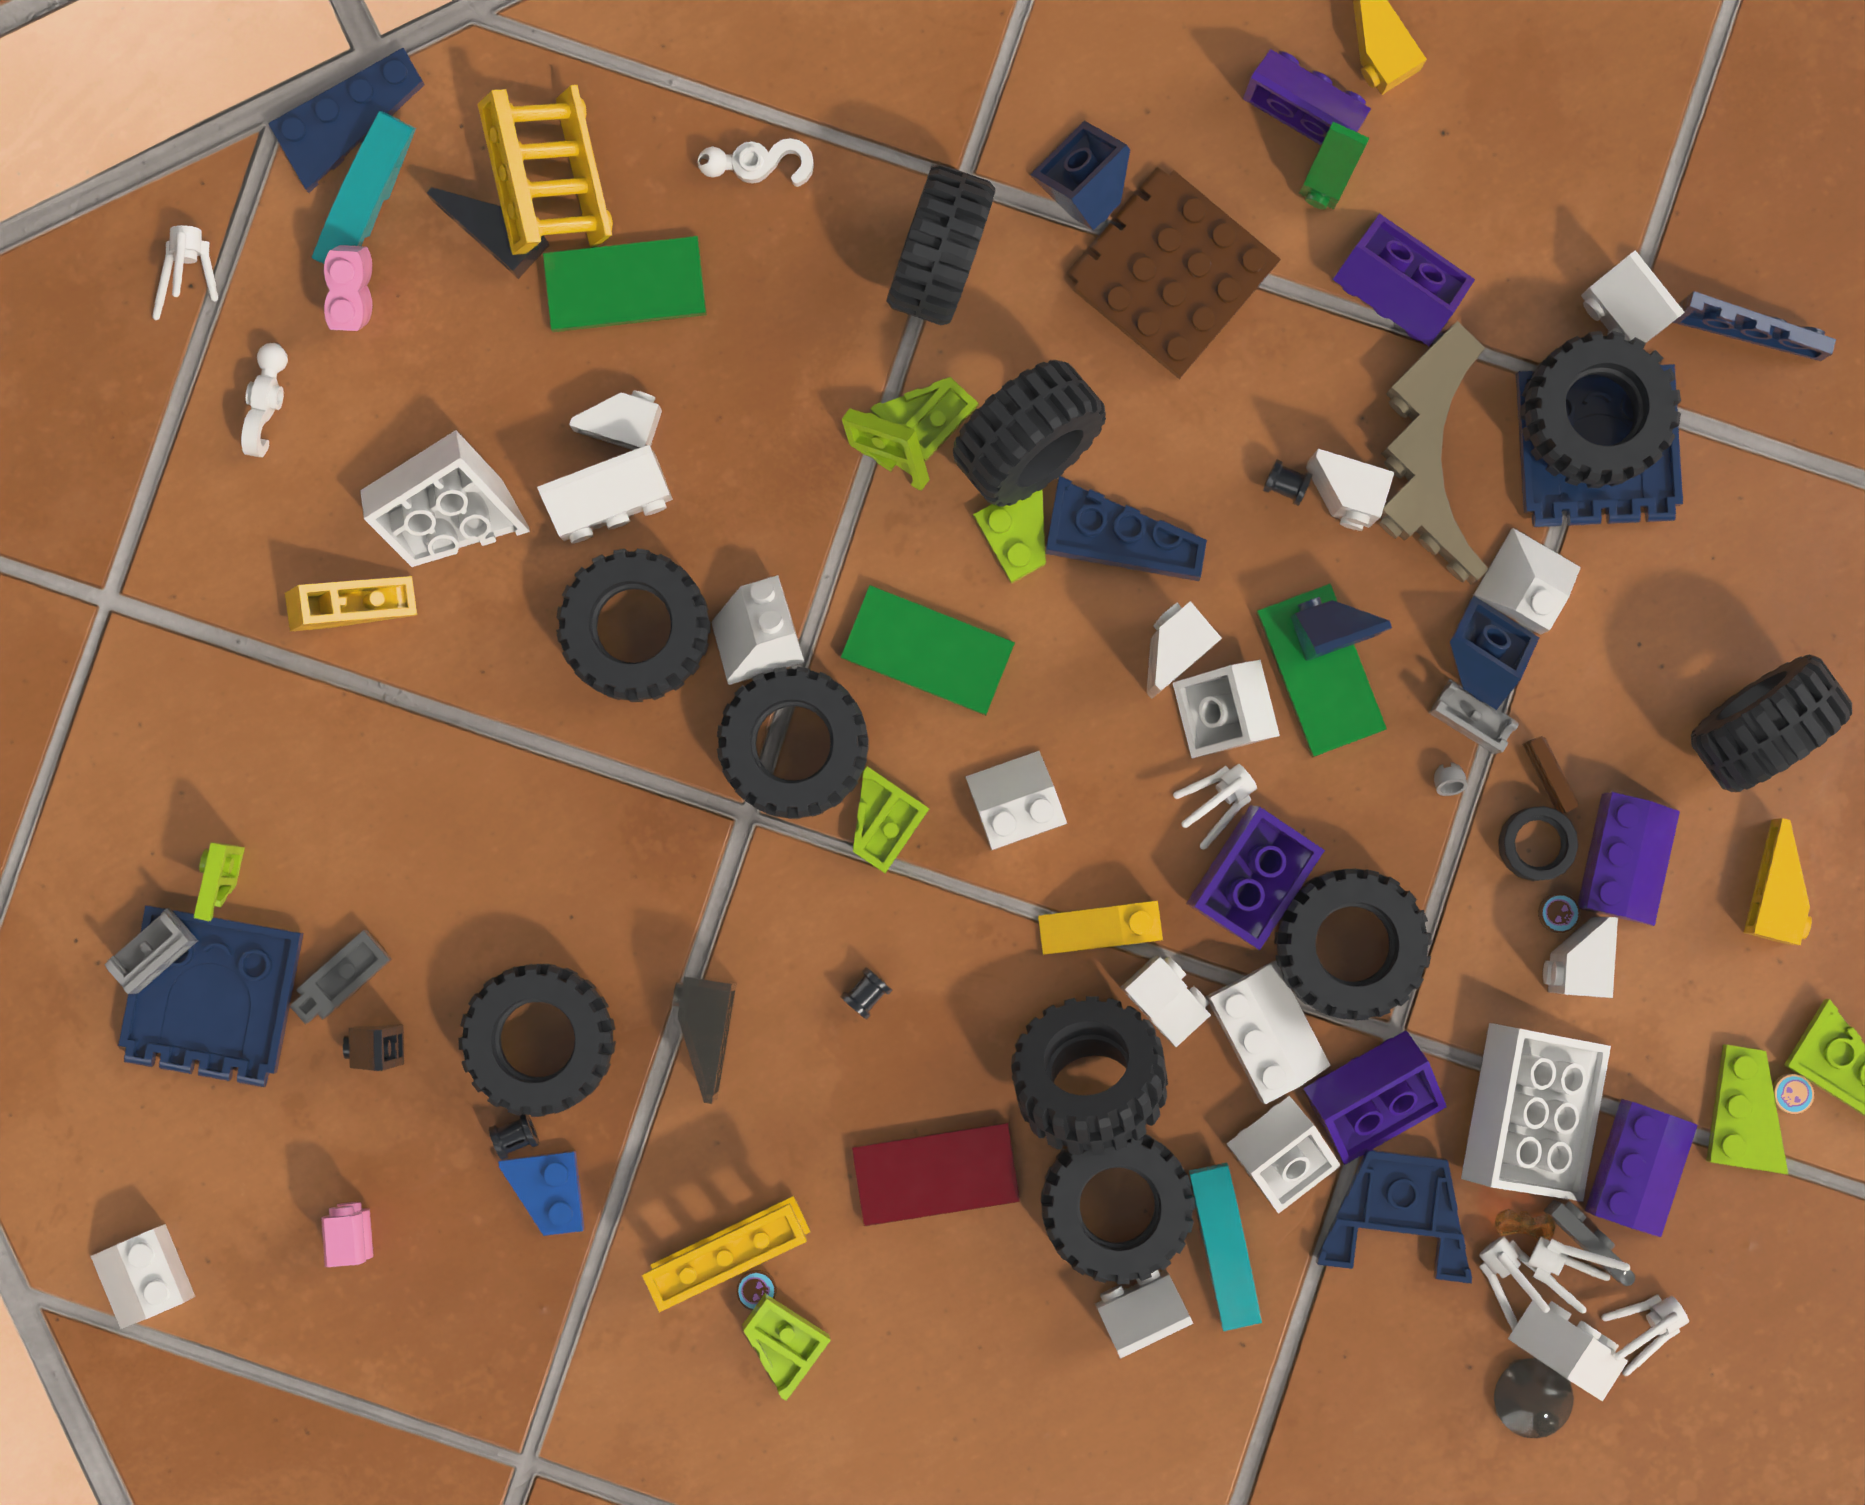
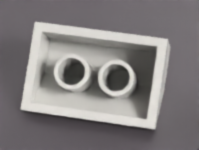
M650 445L643 446L537 487L559 537L563 541L570 539L571 543H578L593 536L592 530L607 525L609 530L621 527L630 522L629 516L643 511L645 516L658 513L667 508L666 502L673 500L657 456Z
M1191 601L1183 608L1177 602L1161 615L1153 625L1157 631L1152 636L1150 642L1147 694L1151 699L1222 639Z
M1276 960L1206 996L1260 1102L1264 1104L1300 1087L1331 1066L1291 988L1284 981V975L1280 967H1278Z

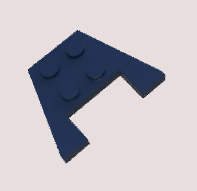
M1367 1149L1316 1256L1317 1265L1353 1269L1358 1228L1438 1237L1433 1277L1438 1280L1472 1284V1274L1467 1261L1466 1245L1461 1232L1448 1160Z

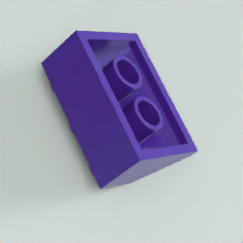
M1272 49L1269 50L1254 71L1243 97V100L1319 145L1322 144L1332 122L1358 132L1371 110L1370 107L1365 105L1366 101L1360 95L1352 91L1344 93L1334 87L1332 80L1318 71L1311 73L1300 67L1299 61L1291 54L1284 51L1277 53Z
M1380 213L1333 278L1346 293L1357 296L1373 307L1378 315L1392 320L1405 329L1411 338L1422 341L1428 346L1431 345L1453 315L1475 281L1470 275Z
M1615 792L1602 794L1579 894V908L1655 926L1680 811L1653 801Z
M1250 805L1186 904L1260 950L1325 850L1263 808Z
M1407 1030L1387 1039L1381 1045L1360 1057L1352 1059L1344 1066L1326 1076L1318 1078L1314 1083L1303 1088L1315 1115L1344 1165L1364 1155L1367 1149L1372 1150L1447 1107L1429 1061Z
M1621 1099L1585 1211L1620 1225L1661 1237L1698 1125L1641 1104Z

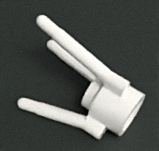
M182 225L170 228V238L166 242V255L152 314L154 320H159L173 261H175L172 282V295L174 297L180 295L183 263L197 262V256H200L210 298L214 302L218 300L216 282L209 257L210 243L202 241L201 229Z
M1237 764L1230 770L1227 766H1224L1215 774L1192 783L1173 794L1175 799H1179L1220 781L1216 785L1219 793L1183 820L1181 825L1184 828L1199 820L1223 800L1228 804L1235 801L1200 844V848L1203 850L1207 849L1212 841L1216 839L1237 812L1251 801L1249 794L1257 789L1253 778L1240 764Z
M1502 1236L1488 1245L1479 1254L1484 1261L1479 1267L1487 1276L1512 1331L1517 1325V1319L1496 1276L1497 1273L1501 1278L1511 1274L1544 1313L1549 1312L1550 1307L1518 1269L1521 1265L1518 1259L1528 1266L1530 1257L1519 1248L1514 1240L1508 1242ZM1528 1266L1534 1272L1536 1271V1269Z
M1540 1237L1527 1264L1536 1269L1533 1275L1534 1278L1547 1284L1582 1314L1586 1312V1307L1554 1280L1550 1274L1553 1273L1559 1276L1565 1264L1604 1281H1609L1610 1275L1568 1255L1623 1271L1630 1270L1628 1263L1564 1245L1554 1239L1549 1241L1543 1237Z
M1656 1294L1646 1301L1623 1307L1601 1316V1319L1606 1322L1645 1310H1651L1646 1315L1651 1328L1614 1354V1359L1620 1361L1653 1337L1659 1335L1623 1369L1622 1374L1624 1376L1630 1375L1667 1340L1680 1333L1679 1328L1689 1323L1684 1309L1672 1295L1662 1301L1659 1295Z

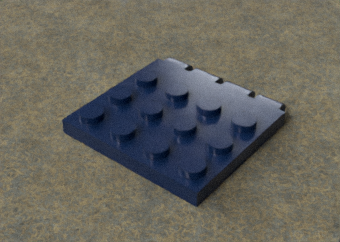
M1675 364L1660 365L1664 371L1671 368L1675 375ZM1519 371L1516 373L1524 513H1532L1533 527L1562 526V511H1567L1568 526L1601 524V510L1604 509L1606 511L1607 524L1638 523L1641 519L1640 508H1644L1646 522L1675 521L1676 506L1683 504L1679 426L1673 429L1672 433L1675 435L1671 446L1662 452L1663 456L1654 465L1636 477L1612 487L1604 485L1601 488H1587L1586 483L1574 486L1565 482L1566 476L1559 473L1554 477L1546 471L1547 462L1543 458L1536 461L1530 452L1535 447L1531 440L1525 441L1522 429L1526 427L1525 419H1520V407L1525 403V398L1522 394L1525 385L1533 377L1531 375L1533 371ZM1588 375L1577 380L1567 392L1566 412L1569 422L1574 430L1585 440L1596 445L1611 446L1621 442L1630 433L1634 418L1633 407L1627 393L1613 380L1599 375ZM1675 379L1670 383L1672 390H1676Z
M145 906L140 933L157 919L166 908ZM172 910L198 941L142 991L136 994H128L118 1045L126 1047L124 1062L153 1067L157 1053H161L160 1069L192 1074L195 1061L200 1060L198 1076L231 1081L234 1067H239L237 1083L265 1088L269 1073L275 1074L278 1071L304 933L213 917L211 921L194 918V913Z

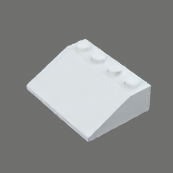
M1489 1023L1461 1179L1493 1188L1583 1202L1611 1046Z

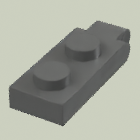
M363 930L297 989L301 996L290 1005V1008L305 1025L317 1015L323 1020L392 959L367 930Z
M1553 1200L1543 1210L1583 1250L1623 1262L1611 1251L1616 1245L1599 1229L1594 1233L1591 1232L1582 1223L1587 1217L1570 1201L1564 1206L1562 1203ZM1599 1264L1617 1282L1625 1286H1630L1634 1283L1635 1274L1631 1270L1623 1271Z

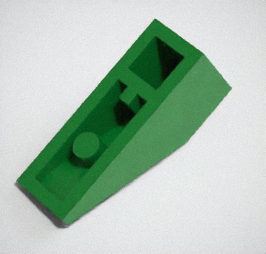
M1332 122L1299 192L1300 195L1306 197L1305 201L1308 204L1323 210L1327 207L1335 209L1368 143L1369 137Z

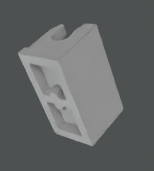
M1452 680L1447 682L1429 711V714L1493 754L1502 753L1508 745V737L1519 726L1516 720L1500 710H1496L1488 704L1478 701L1471 693Z
M167 908L116 955L107 960L108 962L105 963V966L127 994H136L142 991L198 940L174 912Z

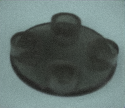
M1537 1358L1518 1359L1510 1363L1498 1379L1494 1392L1497 1416L1509 1430L1526 1438H1543L1557 1432L1569 1419L1574 1402L1570 1381Z

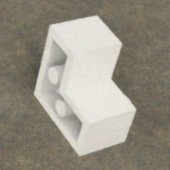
M1154 956L1120 988L1167 1040L1177 1047L1211 1016L1205 1009L1210 1002L1195 986L1190 990L1187 989L1188 986L1181 980L1186 976V973L1171 957H1166L1163 960L1159 956Z
M1532 1300L1508 1339L1566 1379L1603 1401L1628 1362L1624 1358L1620 1361L1614 1359L1615 1351L1619 1345L1582 1320L1576 1327L1568 1321L1572 1314L1553 1301L1548 1305L1550 1307L1549 1312L1544 1313Z

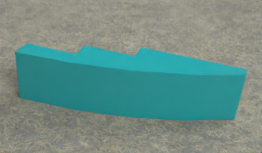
M379 111L343 181L312 254V259L325 264L326 256L331 249L339 245L362 246L364 238L371 235L383 201L390 198L414 136L415 127L383 111Z
M1226 1162L1190 1170L1189 1176L1201 1237L1205 1247L1223 1331L1262 1323L1229 1165Z

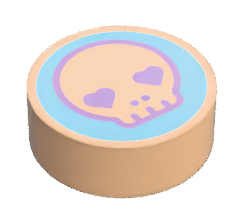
M1784 1074L1778 1077L1772 1085L1776 1107L1783 1112L1799 1114L1806 1111L1813 1102V1087L1801 1075Z

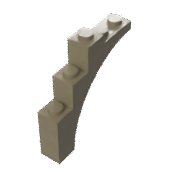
M1457 321L1386 393L1391 399L1389 404L1392 409L1403 418L1409 416L1413 422L1381 453L1386 458L1384 464L1389 471L1394 472V475L1398 478L1404 476L1408 482L1384 506L1381 515L1382 520L1379 524L1391 537L1396 539L1399 536L1404 541L1416 531L1421 535L1418 538L1421 545L1433 555L1439 553L1449 563L1446 568L1457 580L1462 583L1467 580L1470 584H1473L1489 569L1468 545L1453 517L1444 488L1441 454L1443 430L1452 398L1465 373L1484 351L1485 347Z

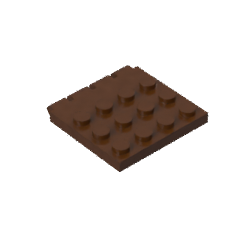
M1156 167L1139 187V190L1149 198L1147 202L1137 194H1133L1114 217L1124 229L1120 231L1116 226L1109 223L1089 246L1099 258L1095 260L1084 252L1068 270L1067 275L1077 283L1073 288L1074 292L1180 380L1281 259L1175 170L1170 175H1167L1163 170Z

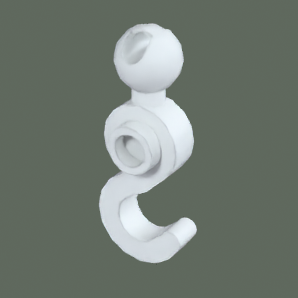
M792 138L780 140L773 145L769 153L760 143L752 141L738 146L733 154H725L720 148L712 146L705 148L699 154L697 161L701 173L708 177H718L725 170H734L740 180L753 184L764 180L777 167L783 156L795 154L802 161L799 169L791 177L792 184L795 187L806 183L811 177L814 168L812 152L808 146L800 140ZM701 159L709 160L704 165L700 164Z
M267 343L259 349L257 362L262 372L261 375L256 377L254 382H249L247 386L246 403L251 405V410L248 411L242 429L241 445L244 455L263 457L269 448V440L261 439L262 427L271 418L275 409L279 410L283 403V387L278 386L276 378L277 373L285 369L288 363V355L276 343Z

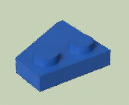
M576 1151L498 1161L499 1168L543 1236L585 1230Z

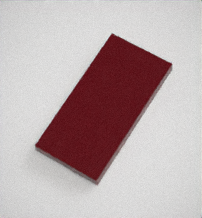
M1008 1122L852 1147L864 1226L1020 1202Z

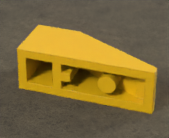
M1353 0L1360 62L1363 66L1361 72L1368 85L1372 88L1377 87L1381 95L1419 72L1427 59L1388 0Z
M412 576L297 585L285 592L290 631L333 628L417 615Z
M1784 818L1772 819L1744 933L1788 945H1801L1802 939H1806L1810 932L1812 919L1808 916L1810 905L1790 820Z
M1158 901L1038 916L1043 955L1163 940Z

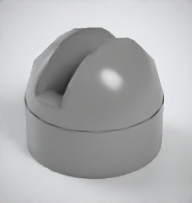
M1450 762L1451 767L1446 768L1442 764L1435 771L1434 783L1436 791L1440 795H1456L1463 792L1468 786L1463 769L1454 762Z

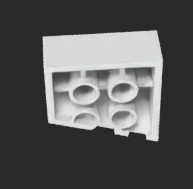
M457 430L360 490L364 519L411 567L457 554L459 548L480 542L484 546L496 542L495 537L515 532L517 536L530 532L527 522L503 480Z

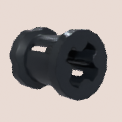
M1276 459L1263 491L1269 493L1272 490L1293 499V504L1299 506L1313 474L1306 472L1303 475L1282 466V461Z
M866 967L862 971L864 976L849 993L844 992L840 997L867 1020L871 1016L869 1011L884 994H890L893 990Z
M527 1114L520 1115L519 1120L498 1128L496 1125L489 1127L493 1146L502 1160L508 1158V1153L527 1145L532 1147L539 1145L536 1129L530 1116Z

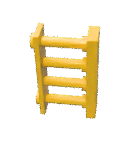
M570 85L556 98L557 104L513 106L509 103L506 89L491 90L477 104L512 255L527 254L541 242V236L586 232L590 248L598 247L612 236V217L610 212L606 210L585 120L586 105L584 100L580 98L578 85ZM560 119L565 141L522 144L517 138L514 124L515 122ZM569 157L574 178L531 182L526 177L523 161ZM578 194L583 216L542 220L535 216L532 198Z
M791 1196L652 1263V1269L643 1273L642 1277L658 1311L661 1312L807 1242L805 1234L811 1231L795 1197Z

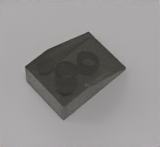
M688 975L684 976L683 982L676 983L672 1006L679 1007L678 1020L704 1103L712 1104L718 1099L737 982Z

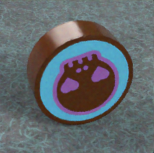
M1552 894L1541 902L1538 909V917L1543 927L1554 933H1565L1572 930L1579 922L1580 908L1571 896Z
M751 1270L745 1273L737 1285L739 1302L751 1311L764 1294L769 1295L773 1299L776 1297V1282L769 1273L763 1270Z

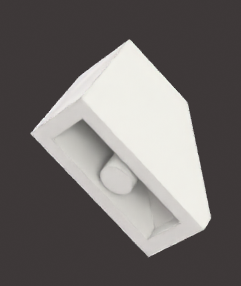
M633 390L632 395L621 392L572 417L569 425L574 432L635 450L646 445L651 446L662 410L659 404L654 403V396Z

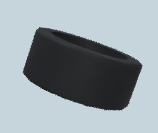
M1546 806L1524 808L1511 815L1502 826L1498 839L1500 856L1506 867L1518 877L1530 881L1550 880L1565 873L1574 862L1578 850L1577 832L1570 819L1559 810ZM1541 820L1551 824L1560 836L1561 848L1559 855L1552 863L1543 867H1534L1526 864L1520 859L1516 851L1515 839L1517 833L1523 825L1531 821Z

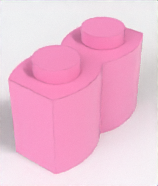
M339 245L331 249L326 256L324 276L330 291L325 300L324 314L330 330L358 331L367 325L370 320L373 305L371 293L367 285L372 275V258L366 246Z
M361 1202L337 1204V1207L329 1208V1215L321 1217L325 1267L357 1265L366 1262V1259L373 1258L370 1209H362Z

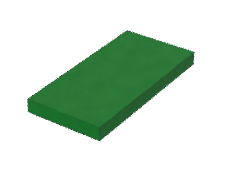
M698 236L543 253L552 332L707 315Z
M1331 583L1256 612L1312 758L1387 730L1354 644L1308 661L1305 659L1291 616L1300 612L1299 604L1320 597L1322 604L1331 600L1337 601Z
M869 585L841 659L986 716L1015 642Z

